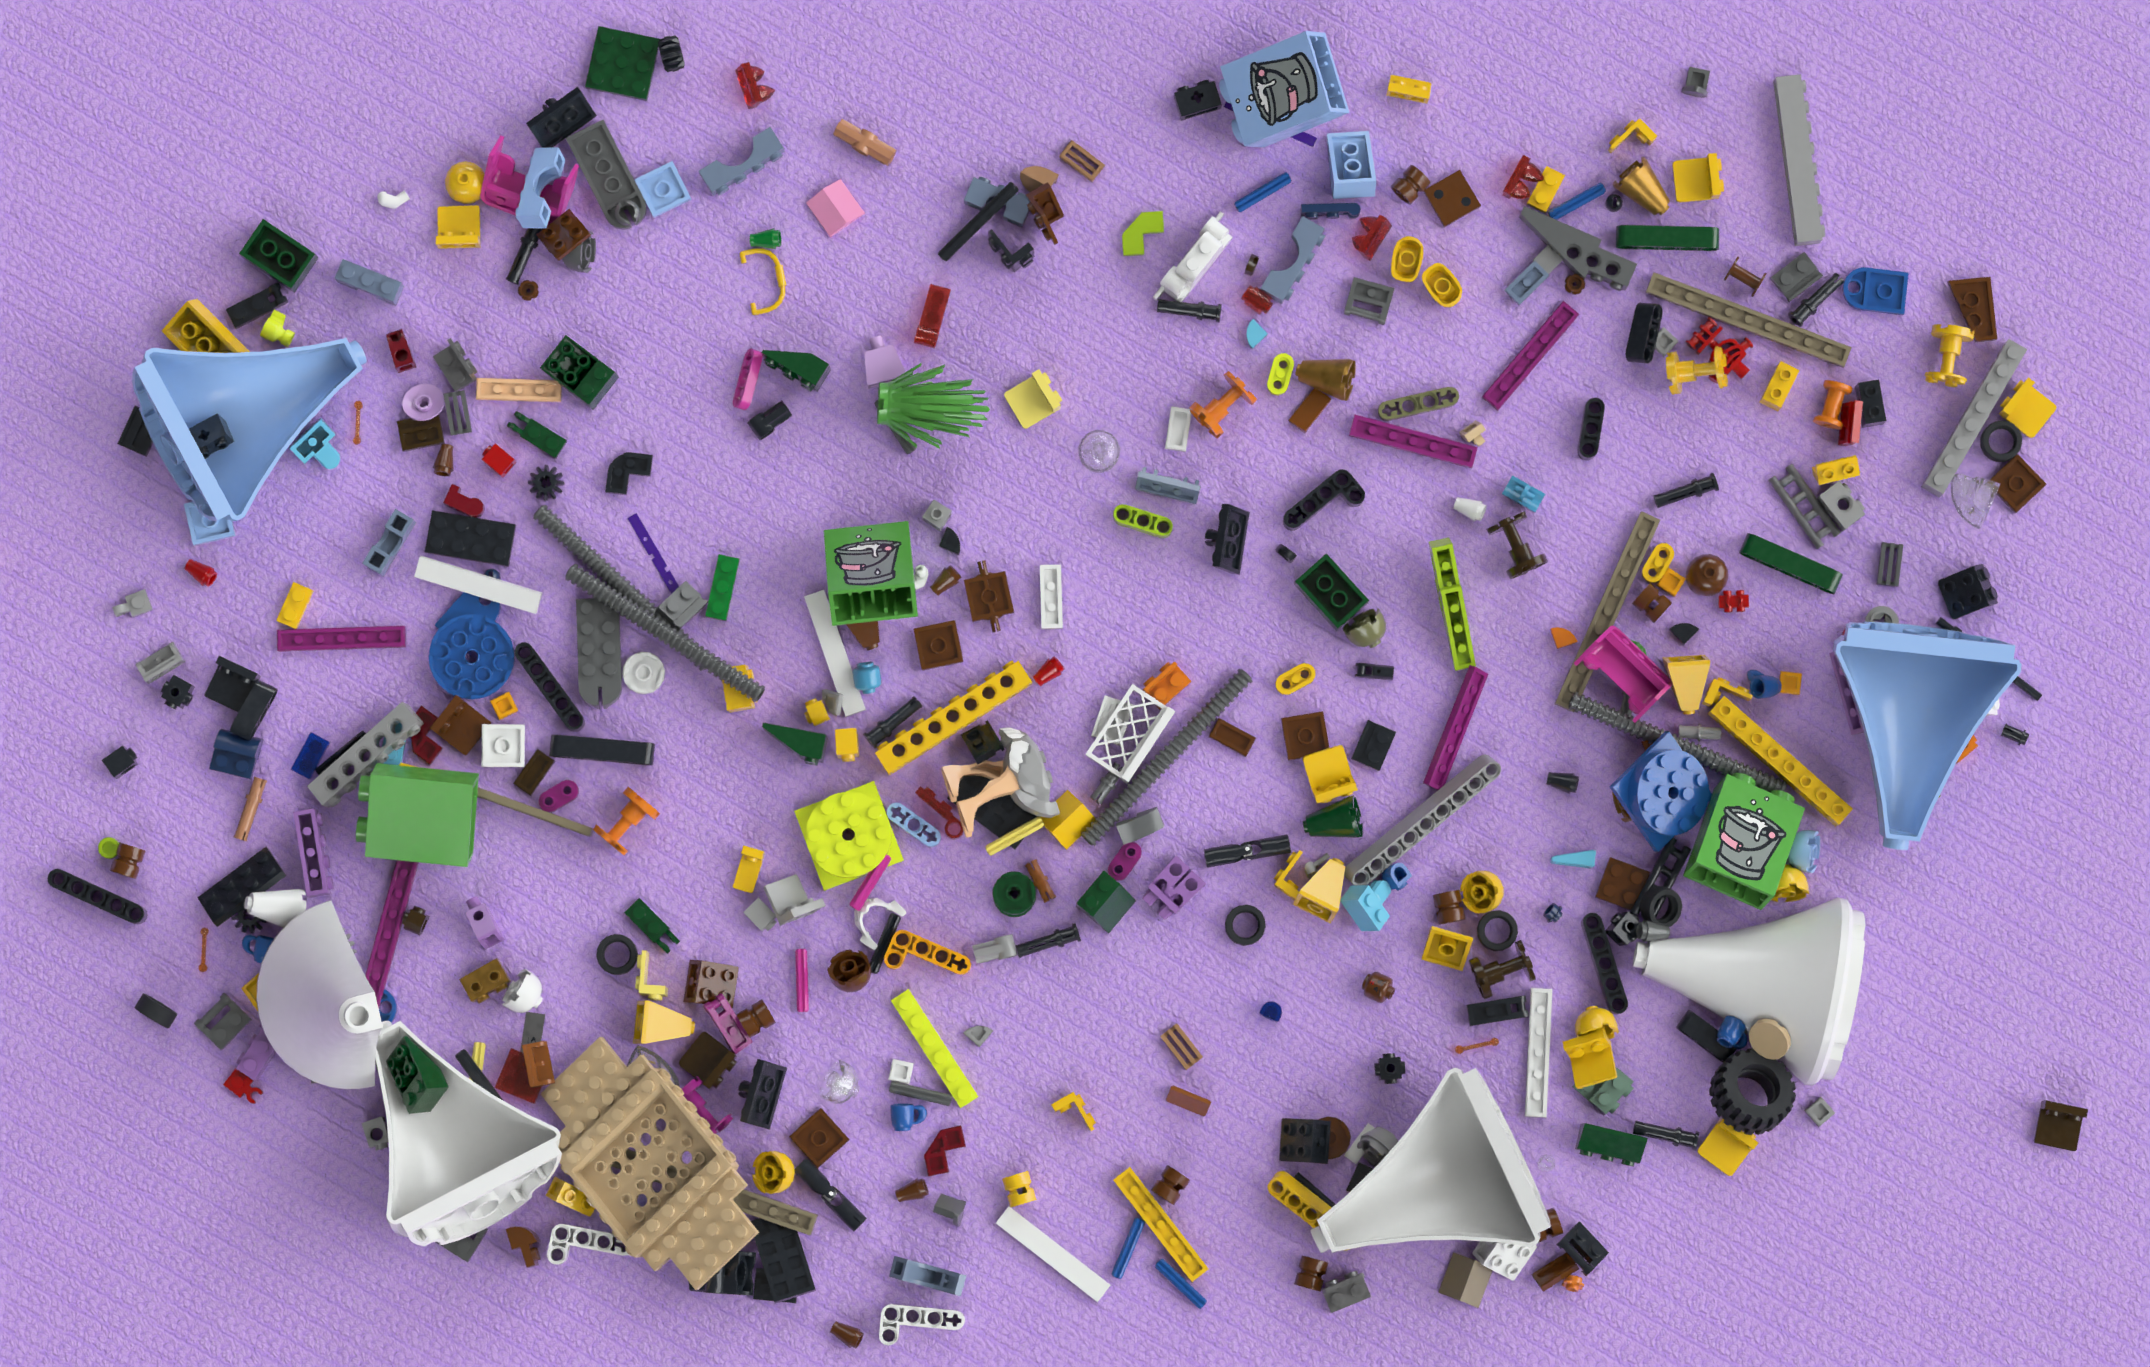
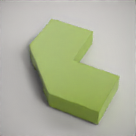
M1163 211L1142 212L1122 234L1123 256L1144 255L1143 234L1164 233Z

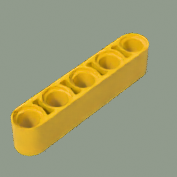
M1285 1171L1275 1173L1268 1183L1267 1189L1269 1193L1313 1228L1319 1226L1317 1219L1332 1208Z

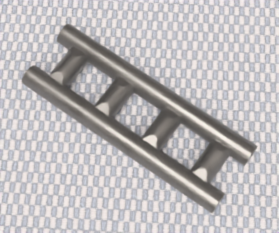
M1791 464L1785 468L1789 473L1780 480L1773 476L1768 481L1814 546L1819 549L1824 545L1820 539L1829 533L1836 537L1841 531L1794 465ZM1795 481L1801 491L1791 498L1784 487ZM1807 498L1813 509L1803 515L1796 504ZM1819 515L1826 526L1815 532L1808 522Z

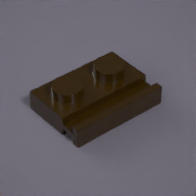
M439 414L426 421H417L411 418L397 421L403 452L445 444Z

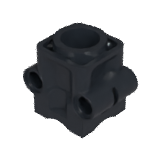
M739 1251L699 1290H695L690 1283L689 1290L694 1292L753 1296L752 1270L755 1265L756 1252Z

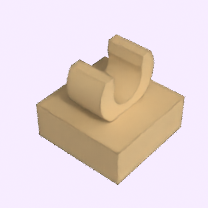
M1475 420L1461 430L1459 434L1463 440L1467 442L1472 440L1479 447L1485 442L1481 433L1486 429L1482 423Z

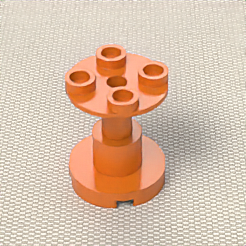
M1230 371L1226 372L1224 377L1231 385V388L1219 400L1214 398L1204 408L1196 402L1189 407V411L1202 426L1210 429L1208 432L1217 439L1224 433L1218 423L1229 414L1227 409L1240 396L1251 405L1257 401V398L1250 391L1247 392L1244 389L1246 386L1239 377L1235 378Z
M629 787L623 791V794L630 801L620 811L622 817L608 833L597 824L593 828L598 835L624 856L629 851L619 844L618 840L632 824L637 826L646 814L654 820L660 815L654 807Z

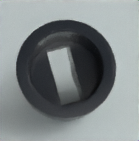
M1612 194L1606 199L1605 205L1609 211L1617 212L1621 209L1623 201L1619 195ZM1613 197L1617 198L1616 207H1612Z

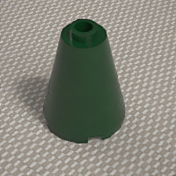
M1354 795L1348 796L1307 815L1306 820L1303 821L1305 833H1309L1310 837H1363V823L1360 824L1361 812L1356 797Z

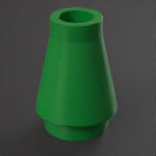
M775 228L750 234L749 237L751 247L776 249V247H781L782 243L780 230H775Z

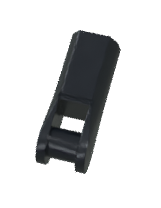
M1366 663L1355 664L1357 666L1355 677L1393 680L1394 666ZM1366 667L1372 668L1371 675L1365 674Z

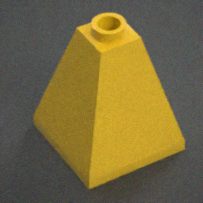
M1706 655L1662 657L1665 670L1672 682L1671 687L1679 709L1683 714H1695V710H1698L1710 668V659Z
M1337 858L1329 859L1299 891L1293 905L1331 924L1339 910L1345 873L1344 863Z
M648 1000L637 1001L633 1044H646L680 1038L694 1033L695 1021H692V1018Z

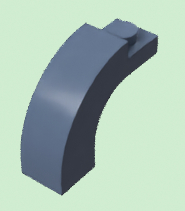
M894 1256L889 1277L957 1296H961L966 1275Z

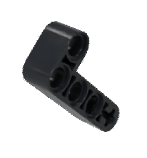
M1340 469L1290 508L1284 515L1283 525L1290 531L1299 529L1339 495L1349 506L1358 507L1365 499V491L1347 470ZM1339 475L1345 476L1348 481L1347 484L1339 485L1336 482V477ZM1324 488L1329 489L1331 496L1326 499L1322 498L1319 491ZM1356 491L1360 493L1361 499L1356 502L1352 501L1349 494ZM1312 502L1315 509L1312 512H1307L1304 510L1303 504ZM1300 511L1302 515L1297 518V524L1293 522L1289 524V516L1293 518Z

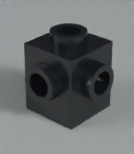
M173 675L169 682L166 681L161 689V693H163L161 697L166 700L164 704L175 710L177 706L183 709L184 706H188L192 701V692L195 686Z
M1632 912L1616 913L1610 920V926L1605 930L1606 934L1619 946L1628 945L1629 942L1637 939L1636 929L1639 918Z
M1395 1053L1382 1054L1383 1058H1379L1378 1063H1374L1375 1076H1379V1081L1384 1080V1084H1395L1397 1079H1402V1074H1405V1061H1401L1400 1057H1395ZM1388 1064L1394 1066L1393 1072L1387 1071L1386 1067Z

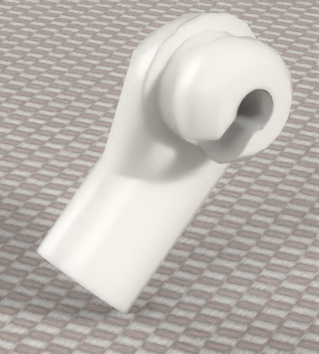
M405 190L396 196L387 194L385 191L377 195L379 204L391 209H396L410 200Z
M918 565L915 568L916 590L925 586L929 575L928 569L924 565Z

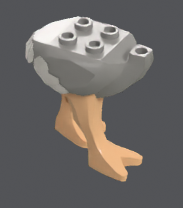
M1013 728L999 729L1000 742L1006 749L1004 760L992 762L985 760L980 764L942 766L941 771L951 802L957 801L959 783L964 776L976 775L991 779L978 795L956 803L966 838L972 837L977 808L1001 796L1010 795L1021 809L1036 816L1052 818L1060 814L1057 802L1049 801L1050 783H1053L1050 771H1046L1044 763H1046L1044 752L1039 751L1037 744L1025 732Z

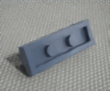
M1143 467L1142 471H1139L1135 490L1197 504L1201 488L1199 480H1196L1195 484L1187 483L1188 477L1180 481L1172 477L1158 476L1157 470H1154V474L1146 473L1147 467Z

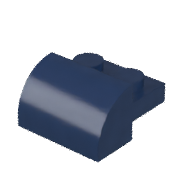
M220 729L213 746L214 752L209 769L252 780L264 739L253 737L248 741L231 733L229 730Z

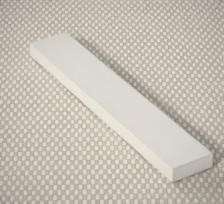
M424 556L419 557L414 577L534 614L538 611L542 592Z
M821 590L804 596L837 693L843 694L842 707L845 716L865 711L860 691L854 687L852 668L837 625L832 626L830 605L825 591Z
M1530 988L1525 1117L1547 1118L1552 989Z
M1009 1206L996 1222L997 1225L1098 1302L1111 1286Z

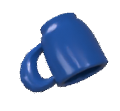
M1749 670L1747 672V678L1751 681L1750 692L1756 699L1771 698L1780 693L1782 685L1778 678L1764 675L1757 670Z
M246 935L242 939V947L247 953L254 956L255 962L262 963L269 946L275 938L258 935L257 937ZM252 940H256L254 952L250 949V942Z
M1726 1016L1719 1027L1717 1042L1726 1048H1744L1747 1045V1035L1744 1033L1746 1029L1745 1024L1736 1017Z
M890 1105L891 1122L894 1131H909L913 1125L923 1122L927 1116L926 1108L921 1105ZM916 1109L919 1115L917 1120L914 1121V1110Z

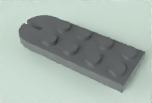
M604 120L567 137L566 140L607 221L617 229L626 230L632 228L624 212L628 209L635 225L641 223L646 215L645 200Z
M598 598L576 599L579 693L585 703L600 709L598 690L602 688L603 708L607 709L619 699L622 692L620 612L616 613L615 609H610L609 605L605 606L604 602L598 601Z

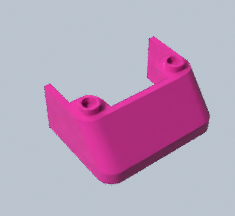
M500 135L488 156L480 197L485 204L515 215L516 208L520 203V193L524 189L526 175L514 171L515 161L513 158L501 153L504 136ZM574 165L568 177L561 176L554 180L553 185L547 184L543 188L540 197L545 199L551 210L547 226L565 212L574 190L579 165Z
M1610 626L1574 662L1577 666L1583 660V664L1588 669L1598 670L1601 668L1630 697L1628 699L1629 709L1633 713L1638 714L1632 720L1634 723L1672 686L1670 678L1615 626Z

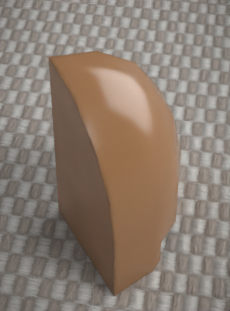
M1030 166L1020 172L1021 182L1029 192L1047 182L1052 187L1054 183L1056 184L1059 174L1041 166Z

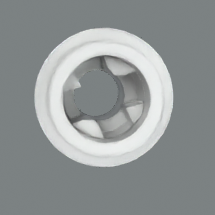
M1457 497L1453 509L1473 521H1481L1486 511V505L1482 504V501Z

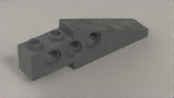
M1523 207L1519 218L1563 259L1565 265L1574 274L1581 276L1583 280L1587 274L1591 275L1590 278L1600 283L1605 281L1610 284L1611 288L1618 291L1627 289L1637 263L1599 248L1602 240L1528 207ZM1570 249L1575 250L1578 257L1575 259L1568 257L1567 251ZM1594 258L1597 261V266H1588L1586 259ZM1613 266L1617 273L1615 275L1607 274L1606 267Z

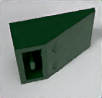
M567 335L564 336L540 367L547 375L592 410L595 409L619 378L615 371Z
M763 350L761 352L765 365L773 370L779 368L783 372L782 375L791 381L797 379L800 381L801 386L810 392L812 390L818 392L831 371L827 362L812 353Z
M403 1036L386 1060L387 1067L392 1074L408 1113L431 1112L449 1086L441 1069L407 1036Z

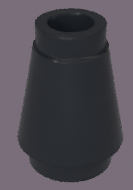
M1549 772L1546 784L1568 794L1570 792L1576 793L1579 776H1575L1574 773Z

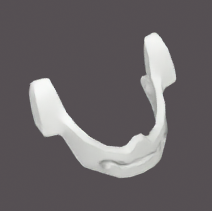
M878 898L867 899L860 911L856 909L854 911L855 925L862 933L860 941L871 950H876L878 945L873 941L869 932H866L862 922L863 915L872 906H883L887 910L903 917L906 911L895 900L891 903H886Z

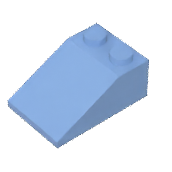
M1369 131L1328 133L1327 147L1333 199L1375 196L1376 175Z

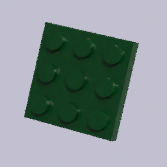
M598 26L585 88L647 101L659 50V38Z

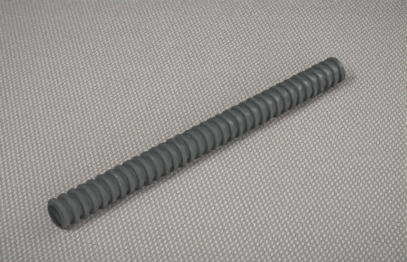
M547 505L541 506L536 511L533 519L538 520V524H543V528L548 529L549 534L553 533V537H557V541L559 543L562 542L564 547L567 546V550L572 551L574 556L577 555V559L582 560V564H587V568H591L593 574L597 573V577H601L602 582H606V585L612 587L611 589L617 590L616 593H622V597L626 596L627 600L631 599L633 604L637 603L638 607H643L644 611L648 610L649 614H654L655 618L659 617L661 622L665 621L666 625H671L672 629L677 628L656 611L658 607H655V603H650V599H646L644 593L640 594V590H636L634 584L630 585L631 582L629 580L626 581V577L621 576L619 571L616 572V568L611 567L609 562L606 563V559H602L601 554H596L597 551L595 549L592 550L591 545H586L587 542L585 540L582 541V537L577 536L575 531L572 532L571 527L568 528L566 523H562V519H558L557 514H552L553 511L551 509L548 510ZM683 629L679 630L680 632H682V636L686 635L688 636V639H690L688 633L684 634ZM700 666V671H704V669H702L703 666Z
M577 564L572 565L567 571L565 580H571V584H576L578 588L581 587L582 591H587V594L593 595L595 599L598 598V601L604 602L605 606L609 605V608L615 609L616 613L620 612V615L622 617L626 616L627 620L631 619V623H637V626L642 627V630H648L647 633L653 634L654 638L658 637V640L664 641L665 645L669 644L671 649L675 648V651H680L682 656L686 655L687 659L691 658V662H697L699 667L703 666L702 669H708V673H714V677L718 676L719 680H725V684H730L731 688L735 687V690L741 691L742 695L746 694L748 699L752 698V701L756 702L763 695L765 686H759V682H754L752 678L749 679L746 674L742 675V671L738 672L736 667L732 668L731 664L727 665L725 660L721 661V658L715 657L714 653L710 654L708 649L704 650L703 646L699 647V643H693V640L688 639V636H682V632H677L676 628L672 629L671 625H666L665 621L661 622L659 617L655 618L654 614H649L648 610L644 611V608L638 607L637 603L633 604V601L631 599L627 600L626 596L622 597V593H616L617 590L611 589V586H605V582H600L599 578L595 579V576L589 575L588 571L584 572V569L578 568Z
M1238 669V673H1234L1232 679L1229 678V683H1225L1224 688H1220V692H1216L1214 694L1215 697H1211L1210 702L1205 703V708L1202 707V711L1197 712V716H1193L1191 718L1192 721H1188L1186 727H1182L1183 730L1178 732L1179 735L1174 736V740H1170L1168 742L1169 745H1165V749L1159 751V755H1155L1156 759L1151 760V764H1147L1145 766L1146 769H1142V773L1136 775V779H1132V784H1128V788H1124L1122 790L1123 793H1119V797L1114 798L1113 803H1109V807L1104 809L1105 812H1101L1099 814L1100 817H1096V821L1094 823L1091 822V826L1086 827L1085 832L1082 831V837L1091 846H1095V842L1100 841V837H1104L1105 832H1109L1111 826L1114 827V822H1118V818L1123 817V813H1127L1128 808H1132L1134 802H1138V797L1141 798V794L1146 793V789H1150L1152 787L1151 784H1155L1157 778H1161L1160 775L1165 773L1164 770L1169 769V765H1173L1175 763L1174 760H1178V756L1184 754L1183 751L1188 749L1187 746L1192 745V741H1196L1198 739L1197 736H1201V732L1207 730V726H1211L1210 722H1214L1216 720L1215 717H1219L1220 712H1224V708L1229 707V703H1233L1234 698L1239 696L1238 693H1242L1243 688H1247V684L1253 682L1252 678L1243 669Z
M1578 692L1573 693L1568 704L1569 710L1575 709L1576 713L1579 711L1581 715L1586 714L1588 718L1598 719L1600 723L1605 722L1607 726L1610 724L1612 728L1617 727L1619 731L1622 729L1624 733L1629 732L1630 736L1636 735L1637 739L1647 740L1649 744L1654 743L1664 733L1663 728L1658 729V726L1653 727L1651 723L1646 724V721L1643 720L1641 722L1640 719L1634 723L1632 721L1634 716L1631 715L1629 717L1627 713L1622 714L1621 710L1615 711L1614 707L1610 709L1609 705L1603 706L1602 702L1597 703L1595 699L1592 701L1590 697L1585 698L1583 694L1581 696L1578 695ZM1676 734L1672 735L1682 751L1695 757L1700 764H1703V767L1708 766L1710 770L1715 769L1717 773L1720 771L1722 775H1732L1733 773L1746 774L1756 781L1755 786L1768 792L1773 790L1785 792L1787 787L1785 780L1782 782L1780 778L1775 779L1773 775L1763 774L1761 770L1756 771L1754 767L1751 769L1749 765L1744 766L1742 762L1739 764L1738 760L1732 761L1731 757L1725 758L1724 754L1719 755V752L1714 753L1712 749L1702 748L1700 744L1695 745L1693 741L1690 743L1688 739L1683 740L1682 736L1678 738Z

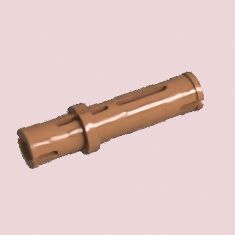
M254 776L250 792L245 797L247 800L234 835L235 838L247 841L258 805L263 800L261 796L267 780Z

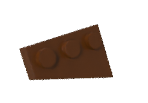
M1991 277L1948 281L1947 283L1970 331H1974V341L1997 340Z

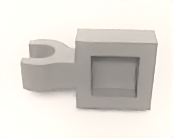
M145 589L125 596L127 603L112 607L116 617L131 612L132 617H136L153 610Z

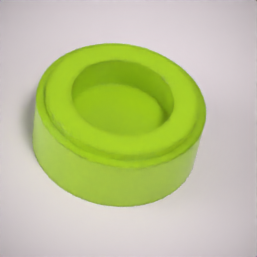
M111 837L102 839L98 845L100 855L107 859L117 857L116 850L119 842Z

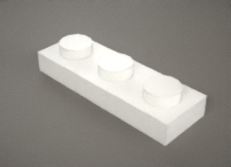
M1040 565L1042 629H1063L1061 565Z

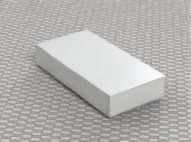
M1171 406L1165 449L1186 452L1191 421L1190 409Z

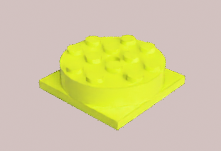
M874 781L846 792L833 794L822 801L794 811L824 891L866 876L881 863L886 854L891 857L887 867L904 861ZM846 829H850L855 833L854 838L850 841L843 839V833Z

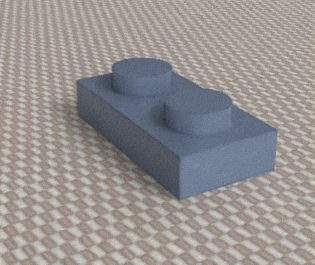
M1534 260L1504 291L1520 305L1549 277V274Z

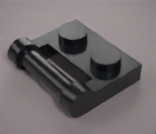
M1580 1221L1556 1244L1560 1249L1563 1248L1582 1269L1581 1272L1585 1276L1592 1272L1609 1253Z

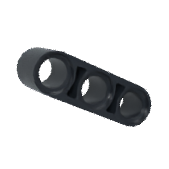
M1640 302L1636 305L1625 353L1628 362L1649 364L1652 361L1663 314L1660 304Z
M1599 398L1589 399L1583 411L1577 453L1585 461L1593 459L1599 448L1605 404ZM1597 404L1600 412L1592 413L1589 410V405ZM1586 425H1594L1596 433L1589 434L1586 431ZM1590 445L1593 448V454H1585L1582 447Z
M257 680L234 719L230 732L250 741L274 701L278 689L261 680Z
M1690 1010L1686 1012L1676 1026L1680 1032L1721 1062H1724L1737 1050L1734 1047L1726 1048L1717 1042L1718 1030Z

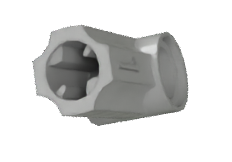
M1012 934L972 946L977 964L994 959L1001 960L1017 956Z

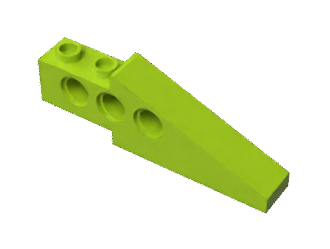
M1449 537L1429 541L1435 576L1434 581L1455 671L1469 668V665L1476 667L1453 543Z

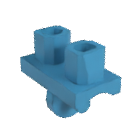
M1513 475L1502 493L1505 497L1534 513L1546 495Z

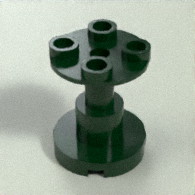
M1017 871L1003 874L993 887L995 906L1002 914L1009 917L1025 915L1032 909L1036 900L1035 886L1031 879ZM1017 892V898H1012L1010 896L1011 893Z

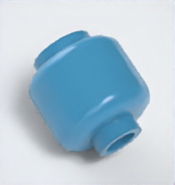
M871 661L858 663L857 667L852 671L854 687L857 690H863V694L876 692L875 688L882 684L880 668Z

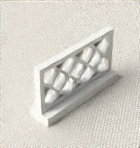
M1132 684L1085 755L1128 784L1175 711ZM1133 691L1141 695L1142 704L1130 706L1129 696ZM1144 698H1146V699L1149 700L1150 702L1145 703ZM1127 701L1128 707H1123V705ZM1155 704L1161 708L1157 716L1148 718L1146 706ZM1143 707L1145 719L1133 721L1131 709ZM1129 710L1131 721L1119 723L1117 718L1119 711ZM1115 719L1116 724L1111 725V723ZM1149 720H1154L1150 726ZM1146 721L1147 732L1136 735L1134 723ZM1131 724L1134 736L1122 738L1119 726ZM1117 727L1119 739L1107 741L1105 734L1107 729ZM1103 737L1104 742L1099 743V741ZM1143 737L1140 743L1138 744L1137 738ZM1135 739L1136 749L1133 752L1125 753L1122 741ZM1120 742L1122 754L1110 756L1108 744ZM1105 745L1107 757L1098 758L1092 752L1096 746ZM1131 755L1128 761H1126L1125 756ZM1123 756L1124 767L1119 772L1112 767L1111 759ZM1108 759L1109 765L1102 760Z

